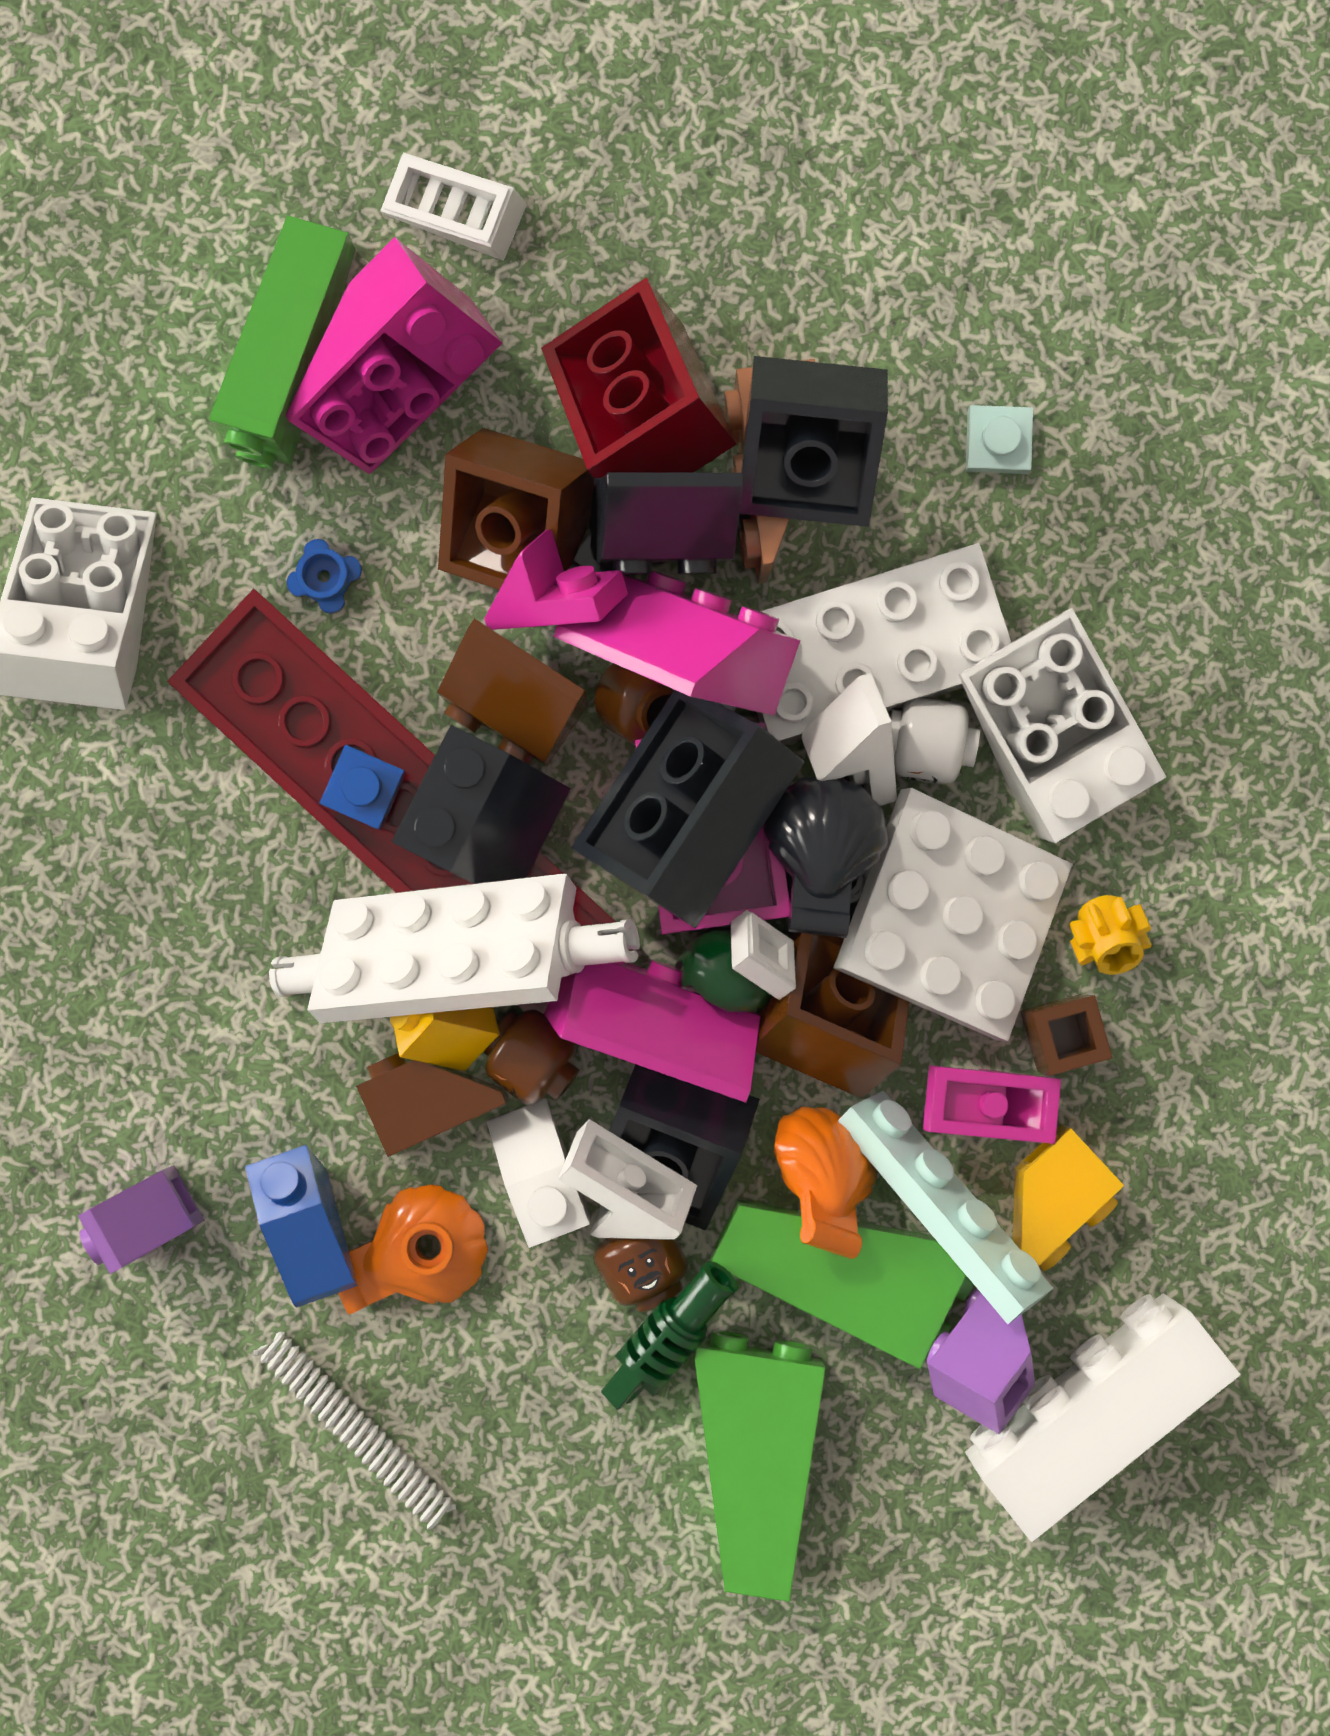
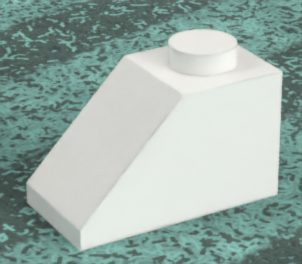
M542 1099L534 1105H527L488 1120L487 1125L505 1188L528 1247L531 1248L590 1225L592 1216L584 1195L558 1179L568 1153L547 1099Z

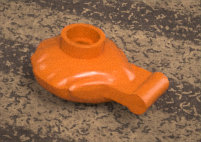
M799 1107L780 1119L775 1136L774 1154L785 1184L798 1196L801 1202V1242L849 1259H854L862 1247V1238L858 1234L856 1205L868 1198L873 1192L872 1186L877 1179L876 1168L861 1152L859 1145L854 1141L850 1132L838 1122L842 1116L837 1112L823 1107Z
M431 1184L417 1188L410 1187L399 1191L393 1198L392 1203L386 1204L374 1240L349 1251L358 1286L338 1293L347 1315L357 1312L396 1292L433 1305L437 1301L452 1303L460 1298L465 1291H468L482 1275V1266L488 1253V1246L484 1237L485 1225L480 1214L470 1207L464 1196L447 1191L439 1185ZM430 1234L437 1237L441 1243L440 1254L435 1257L422 1255L418 1249V1240L421 1236Z

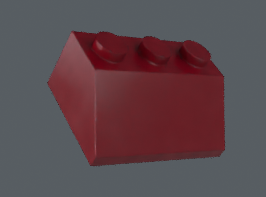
M647 277L541 347L586 468L594 478H603L606 473H693L737 445L684 325Z

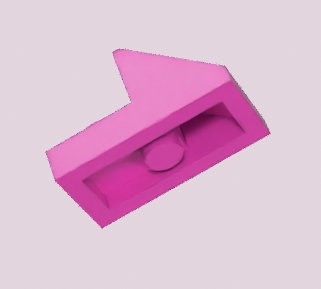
M547 529L519 554L484 620L486 626L492 630L599 622L628 595L622 570L595 572L593 566H579L564 571L551 529Z
M929 1065L923 1130L935 1133L1055 1144L1061 1079L989 1069L974 1070Z

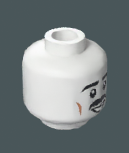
M920 698L905 703L902 710L892 708L890 719L892 722L895 773L899 777L949 785L958 777L961 766L974 767L979 746L980 729L968 728L969 716L963 705L930 698Z

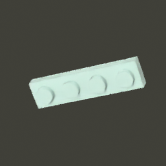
M884 1091L851 1106L838 1120L850 1132L865 1157L1007 1324L1037 1304L1053 1289L1041 1274L1036 1261L1028 1253L1018 1248L997 1223L993 1211L985 1203L975 1198L954 1173L950 1161L942 1153L932 1148L914 1127L907 1111L900 1104L892 1101Z

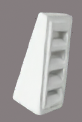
M403 153L381 212L389 217L504 261L527 204L513 187ZM421 175L430 180L419 208L415 209L409 207L408 203ZM446 185L452 189L440 217L432 213L443 186ZM469 194L476 197L466 225L458 223L457 220ZM406 195L405 205H403L402 202ZM493 204L492 209H491V211H490V214H489V216H488V219H487V221H486V224H485V226H484V229L481 230L482 227H483V224H484V222H485V219H486V217H487V215H488V212H489V210H490V207H491V205Z

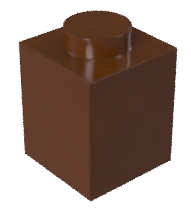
M1079 994L1020 1011L1037 1072L1051 1076L1113 1058L1095 995Z

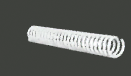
M278 1332L268 1349L269 1344L261 1346L253 1351V1356H259L264 1353L261 1357V1363L270 1361L268 1371H272L279 1366L275 1372V1378H280L286 1374L282 1380V1385H288L294 1380L289 1388V1392H295L302 1387L297 1393V1399H303L308 1395L304 1401V1407H309L317 1400L318 1393L328 1381V1375H321L317 1381L318 1384L309 1394L312 1384L321 1373V1367L312 1369L314 1360H309L305 1362L302 1372L295 1379L297 1370L306 1360V1353L299 1354L295 1361L296 1363L289 1370L290 1366L288 1365L298 1354L299 1346H293L287 1358L281 1364L283 1355L292 1345V1339L284 1340L282 1348L275 1355L276 1351L274 1352V1350L285 1337V1332ZM312 1369V1372H311V1374H310L311 1377H310V1378L307 1380V1382L303 1385V1383H304V1381H305V1380H303V1379L307 1376V1374H308V1373L310 1372V1370ZM335 1382L327 1383L324 1389L325 1392L311 1409V1414H316L323 1409L318 1416V1421H324L331 1415L332 1408L342 1396V1389H336L331 1396V1401L324 1408L327 1398L335 1388ZM350 1396L341 1398L340 1406L326 1422V1428H331L338 1422L341 1413L349 1404ZM357 1403L348 1405L345 1411L347 1413L333 1430V1436L339 1435L345 1430L347 1422L357 1410ZM357 1411L353 1417L354 1421L340 1437V1443L348 1441L362 1421L360 1425L362 1427L347 1445V1450H353L368 1430L367 1433L369 1435L355 1451V1457H360L367 1451L371 1441L376 1436L375 1440L377 1441L363 1457L362 1464H368L382 1445L381 1448L384 1447V1449L369 1466V1472H374L381 1466L384 1458L390 1451L389 1455H392L378 1471L376 1479L384 1477L396 1460L398 1464L384 1480V1486H389L396 1479L402 1468L406 1469L391 1488V1493H396L400 1490L409 1475L410 1477L413 1476L398 1495V1501H403L417 1482L421 1483L405 1503V1508H410L417 1502L421 1493L428 1490L413 1509V1515H418L430 1498L436 1497L420 1517V1522H425L432 1515L436 1507L443 1504L437 1514L427 1524V1530L433 1529L445 1512L456 1509V1504H451V1497L443 1498V1490H436V1483H429V1475L421 1476L422 1468L414 1469L415 1461L406 1462L407 1454H400V1447L392 1448L393 1439L385 1440L386 1432L378 1433V1425L370 1426L371 1418L363 1419L364 1411Z

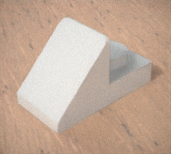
M871 673L858 676L805 728L802 733V742L817 780L826 781L849 776L851 782L863 784L871 799L881 806L897 801L892 722Z
M590 1119L577 1131L558 1178L600 1204L590 1235L597 1238L676 1239L682 1232L697 1185Z

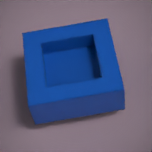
M345 745L319 804L381 831L407 772Z

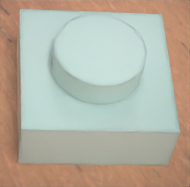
M970 405L967 414L966 472L1029 474L1032 462L1033 407Z

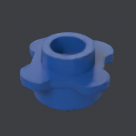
M314 539L305 545L304 555L300 558L296 571L288 575L287 587L296 597L306 595L318 602L323 612L328 614L337 613L345 605L344 594L350 583L357 581L361 577L362 568L355 557H342L337 552L331 550L326 541ZM328 571L330 579L327 582H321L319 580L320 572Z

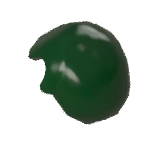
M712 927L693 938L675 964L676 969L680 970L683 967L681 978L683 987H693L707 1002L727 1012L761 1010L772 997L771 994L732 969L731 928Z

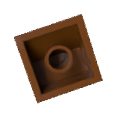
M485 428L480 429L446 453L438 570L500 590L522 550L547 529H551L564 571L570 569L591 517L595 478L587 470L584 460Z
M475 618L468 627L437 691L442 699L450 703L444 711L445 715L474 734L477 733L481 725H484L503 738L497 748L513 755L530 766L535 759L545 766H549L589 705L584 689Z
M791 932L789 938L794 941L796 989L780 1000L772 996L763 1009L757 1010L760 1022L756 1053L862 1099L901 1065L910 1002L834 969L833 967L844 938Z

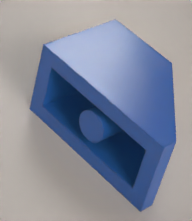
M303 1145L245 1166L259 1226L292 1304L297 1308L358 1286L331 1182L326 1168L307 1145Z

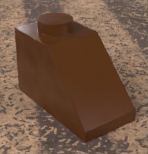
M399 1053L366 1067L371 1079L356 1086L387 1157L505 1105L510 1101L506 1090L502 1087L452 1068L415 1060L407 1063L405 1058L399 1056Z

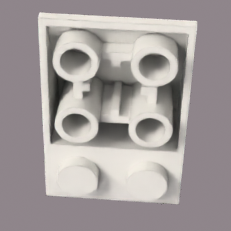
M31 498L0 600V695L126 710L137 670L157 517L156 512Z
M1073 608L1066 610L958 674L1005 781L1038 838L1057 843L1166 778L1165 773Z

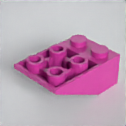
M394 237L348 284L291 402L286 417L289 422L370 474L503 343L470 297Z

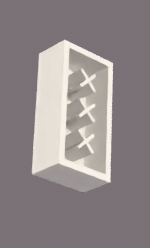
M980 544L970 545L760 611L780 619L776 631L801 641L775 715L757 712L760 723L764 722L765 730L785 745L802 739V733L805 728L861 675L872 674L887 712L891 711L892 708H902L905 703L915 699H931L964 688L958 674L1011 644Z
M1164 1293L1156 1299L1148 1294L1132 1303L1120 1316L1124 1325L1105 1340L1098 1334L1082 1343L1070 1356L1074 1365L1054 1380L1048 1374L1036 1380L1035 1386L1023 1401L1024 1405L1015 1412L1000 1435L981 1424L970 1436V1440L974 1445L965 1451L966 1455L981 1479L1031 1542L1241 1375L1191 1311Z

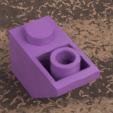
M174 1165L159 1171L78 1215L84 1226V1229L79 1232L80 1239L87 1254L97 1265L104 1263L110 1274L205 1221Z
M976 1287L966 1302L962 1319L951 1333L943 1332L932 1345L928 1354L927 1365L935 1397L1000 1435L1035 1386L1032 1356L1022 1315L1007 1324Z

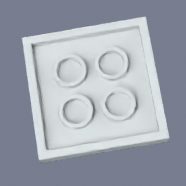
M913 788L901 789L886 827L888 844L884 851L880 853L881 860L869 872L850 922L847 938H844L833 968L994 1040L1008 1041L1073 864Z

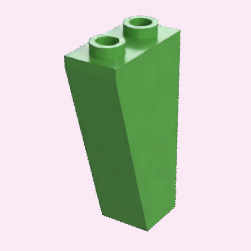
M289 215L286 216L209 421L224 437V444L237 450L235 457L245 463L265 469H272L275 460L292 465L302 429L289 422L286 413L341 301L356 251L348 232Z
M737 1199L709 1255L710 1261L720 1264L732 1275L918 1369H921L936 1339L943 1332H950L951 1323L945 1321V1318L955 1298L965 1300L974 1286L971 1280L931 1234L857 1221L858 1234L862 1238V1247L857 1257L849 1259L802 1243L800 1239L802 1227L801 1211Z
M712 1330L710 1340L705 1339L694 1352L724 1590L729 1593L789 1602L825 1365L822 1358L811 1356L812 1346L807 1344L775 1340L773 1350L748 1346L749 1337L744 1334Z

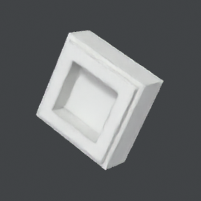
M748 910L731 921L732 969L778 1000L796 989L794 941Z

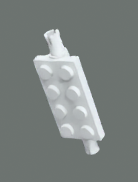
M557 874L334 900L320 954L276 957L272 960L271 964L274 968L283 967L284 969H270L269 978L272 990L278 997L311 993L307 1010L319 1023L557 1001L561 978L573 973H580L585 965L635 962L638 959L636 950L640 948L637 927L631 919L614 923L580 926L575 920L573 913L577 888L567 874Z

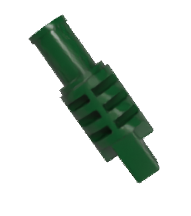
M708 1261L704 1263L700 1268V1272L677 1298L670 1297L666 1301L662 1300L621 1347L615 1357L622 1363V1366L601 1390V1393L617 1410L623 1408L625 1404L634 1401L644 1389L652 1397L657 1395L703 1343L707 1333L706 1323L723 1303L738 1290V1284L732 1274L716 1262Z

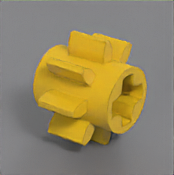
M1104 895L1088 901L1079 910L1078 920L1072 921L1069 924L1074 935L1070 943L1079 964L1082 966L1095 961L1099 973L1117 975L1133 969L1143 959L1144 949L1152 946L1147 932L1152 928L1141 904L1127 909L1122 897Z

